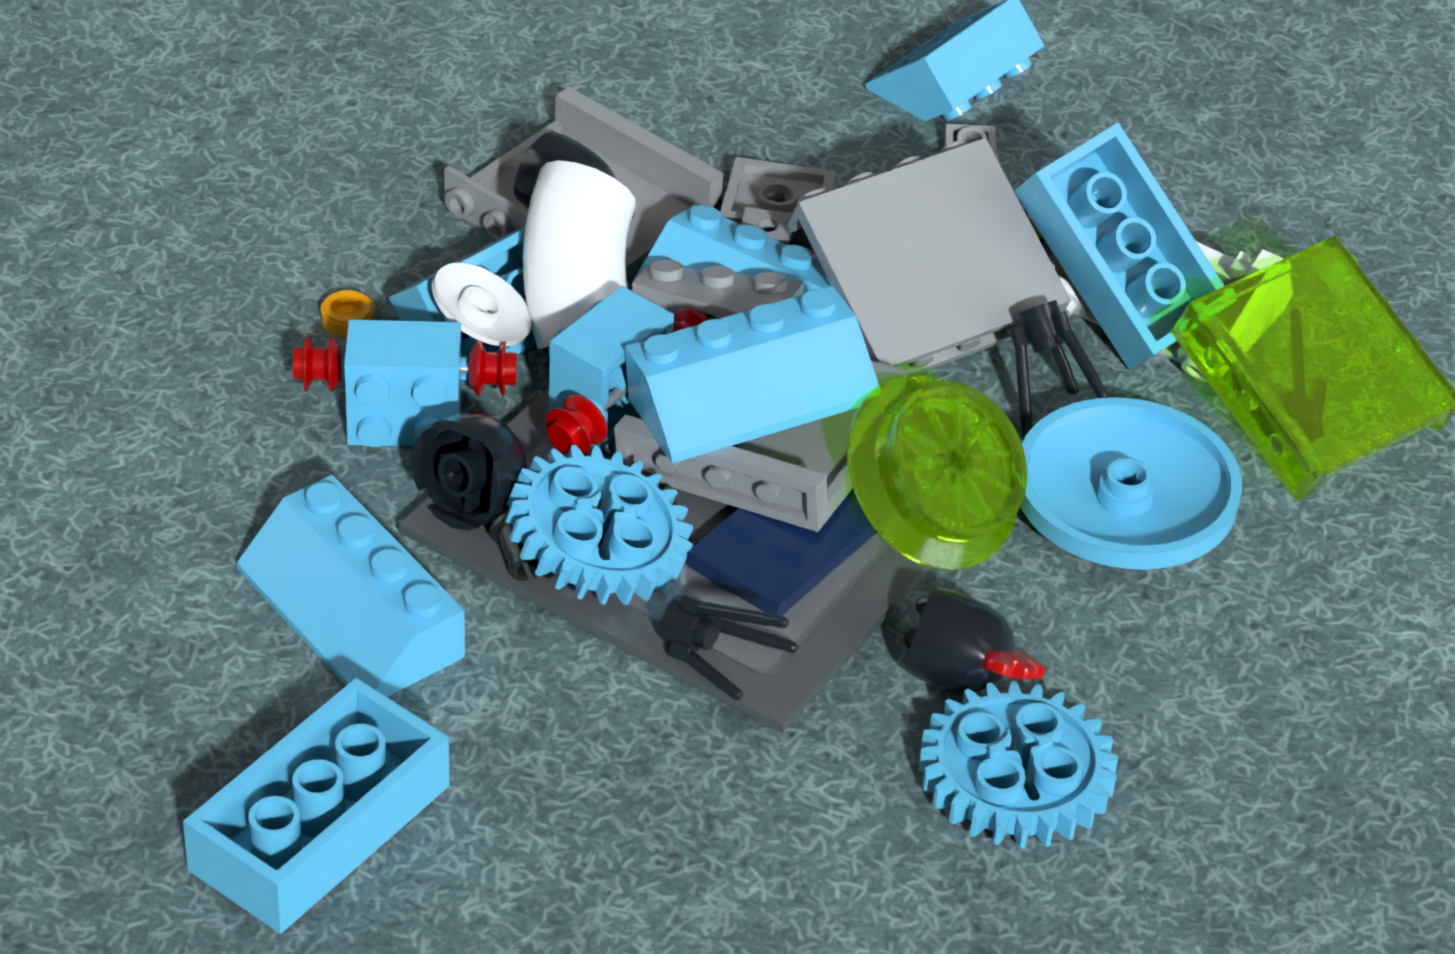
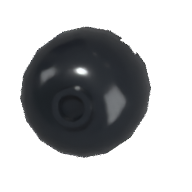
M472 412L453 415L435 422L430 429L422 431L416 439L412 455L413 477L417 489L420 491L426 488L429 497L435 503L428 507L437 519L451 528L467 531L492 522V518L502 508L508 506L507 501L514 484L517 483L521 470L523 468L527 469L526 456L521 443L511 429L494 417Z

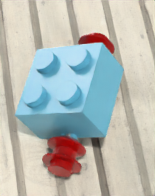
M621 286L604 300L594 303L586 314L569 327L559 330L550 341L548 349L550 356L549 413L546 417L548 438L554 448L568 455L571 445H576L583 455L586 456L594 446H599L601 452H603L615 442L614 427L625 414L641 419L629 400L625 346L647 340L655 335L668 334L699 325L709 320L708 317L690 308H681L675 314H672L628 288Z
M349 319L344 359L342 347L334 337H330L326 347L322 348L314 347L309 336H305L304 347H294L293 380H303L304 391L309 390L313 381H325L329 392H333L341 382L342 370H344L347 445H366L370 447L415 446L416 439L422 431L430 429L435 422L461 413V380H466L467 373H469V385L477 396H480L485 385H497L502 396H505V385L516 386L517 352H506V341L502 342L498 352H486L483 343L478 340L470 350L469 362H467V357H461V322Z

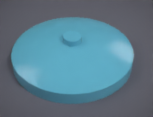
M1110 397L1072 403L1053 411L1037 422L1027 433L1019 449L1015 471V492L1022 511L1031 524L1058 547L1075 556L1101 565L1146 570L1187 563L1201 557L1219 545L1228 535L1237 518L1242 494V478L1238 463L1225 442L1197 419L1159 403L1141 399Z

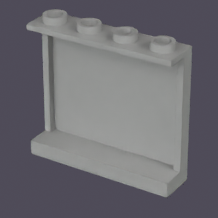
M570 86L555 95V121L471 177L450 165L444 169L445 208L455 217L465 219L484 230L496 241L526 225L529 209L516 200L514 180L519 165L531 145L544 133L554 131L588 147L609 165L616 180L627 187L635 197V215L630 223L626 246V279L640 270L668 220L694 204L710 206L718 211L721 210L723 173Z
M986 138L968 144L965 140L955 141L942 148L936 155L922 160L919 156L906 158L897 163L892 170L875 176L873 172L859 174L849 180L845 186L829 192L825 188L810 191L798 200L797 206L787 225L790 232L804 229L831 285L856 315L870 360L909 371V377L1012 340L1009 330L1019 327L1015 316L1016 313L1057 300L1060 312H1064L1071 302Z
M871 361L881 390V401L671 464L643 420L625 414L614 427L616 452H622L623 464L628 467L639 460L642 461L643 469L641 474L645 477L661 474L662 479L659 484L819 532L910 416L909 371Z

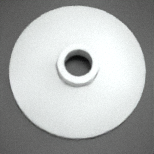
M468 263L447 264L439 269L432 281V293L438 307L449 321L461 322V331L465 334L495 346H501L503 341H506V346L517 345L529 334L532 327V319L528 313L527 304L520 294L498 275Z

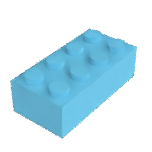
M1116 123L1036 172L1014 190L1018 200L1129 371L1236 303L1119 123Z
M355 678L183 821L187 870L270 928L282 934L449 787V736Z

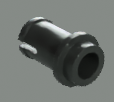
M507 506L502 508L492 518L490 535L495 543L501 545L512 577L518 581H527L528 576L523 566L525 562L519 557L524 543L511 542L509 539L514 526L505 523V518L510 508ZM538 559L526 560L533 577H538L535 571L540 561Z

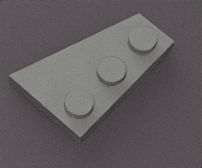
M659 260L649 263L632 282V291L672 314H675L681 308H690L699 313L714 315L715 319H720L751 310L762 304H772L803 295L804 282L787 280L785 275L776 272H764L752 276L735 274L733 269L725 266H711L702 270L685 268L680 262L674 260Z

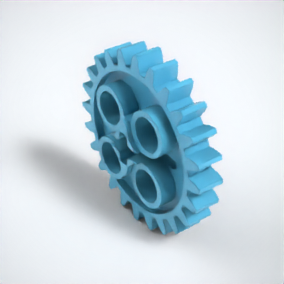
M571 445L567 457L554 448L550 450L546 461L536 456L533 458L529 469L523 468L521 470L517 483L514 484L507 501V505L510 508L505 518V523L514 526L509 537L510 541L524 543L519 557L522 560L538 559L540 561L535 571L537 576L552 572L557 575L554 586L557 590L571 583L576 585V596L578 599L582 600L587 591L591 590L596 592L600 604L603 605L606 604L610 593H615L624 605H629L634 592L644 601L650 599L654 588L664 593L671 579L677 580L684 566L687 551L691 549L693 544L688 541L693 525L683 522L688 512L687 507L673 505L678 494L676 489L660 490L658 485L662 475L654 474L649 477L642 475V461L639 460L628 467L623 464L622 452L617 451L609 460L603 458L599 446L593 447L590 456H584L576 445ZM600 498H601V505H600L599 509H596V507H597V505H598V503H599V500H600ZM603 539L601 546L598 550V544L600 540Z
M1011 681L1008 693H1000L995 685L987 683L984 697L978 696L968 688L964 690L962 704L947 699L945 701L944 714L933 713L931 715L930 728L923 731L918 767L919 772L924 773L922 788L923 791H934L932 806L935 809L950 807V824L953 825L965 819L971 821L970 836L972 837L977 836L986 828L993 831V843L995 845H999L1006 834L1015 836L1019 848H1025L1028 835H1036L1045 847H1048L1051 844L1053 831H1057L1064 838L1071 840L1074 837L1076 824L1090 829L1093 826L1095 813L1105 814L1108 798L1113 797L1117 776L1115 772L1118 755L1111 753L1112 736L1100 735L1102 726L1100 718L1083 721L1086 708L1083 703L1069 709L1064 707L1065 693L1063 692L1057 693L1048 700L1042 698V686L1036 684L1030 694H1022L1016 681Z

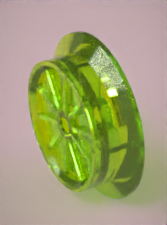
M908 375L891 379L877 387L863 400L855 413L849 430L847 445L848 469L851 483L867 519L891 547L918 564L945 571L971 568L991 558L999 551L1010 536L1018 509L1024 499L1027 486V463L1017 431L1007 415L993 400L979 390L962 383L944 381L924 375Z

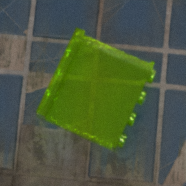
M1336 235L1189 302L1171 330V333L1290 494L1298 502L1314 494L1327 477L1429 426L1439 431L1445 427L1455 414V389L1453 385L1442 375L1423 350L1418 339L1409 332L1391 308L1388 300L1379 293L1360 268L1355 257L1347 251Z

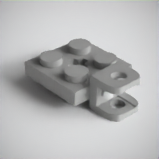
M736 157L720 212L723 217L741 225L759 227L767 233L768 237L784 244L812 246L804 229L790 232L787 225L797 206L798 200L802 196L819 188H825L827 192L835 189L836 171Z

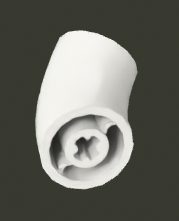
M561 160L547 162L540 169L530 200L523 250L524 289L538 350L548 347L550 341L559 330L569 327L586 314L594 303L604 300L621 286L628 288L626 280V246L630 223L636 208L635 197L627 187L613 177L595 168L576 162Z

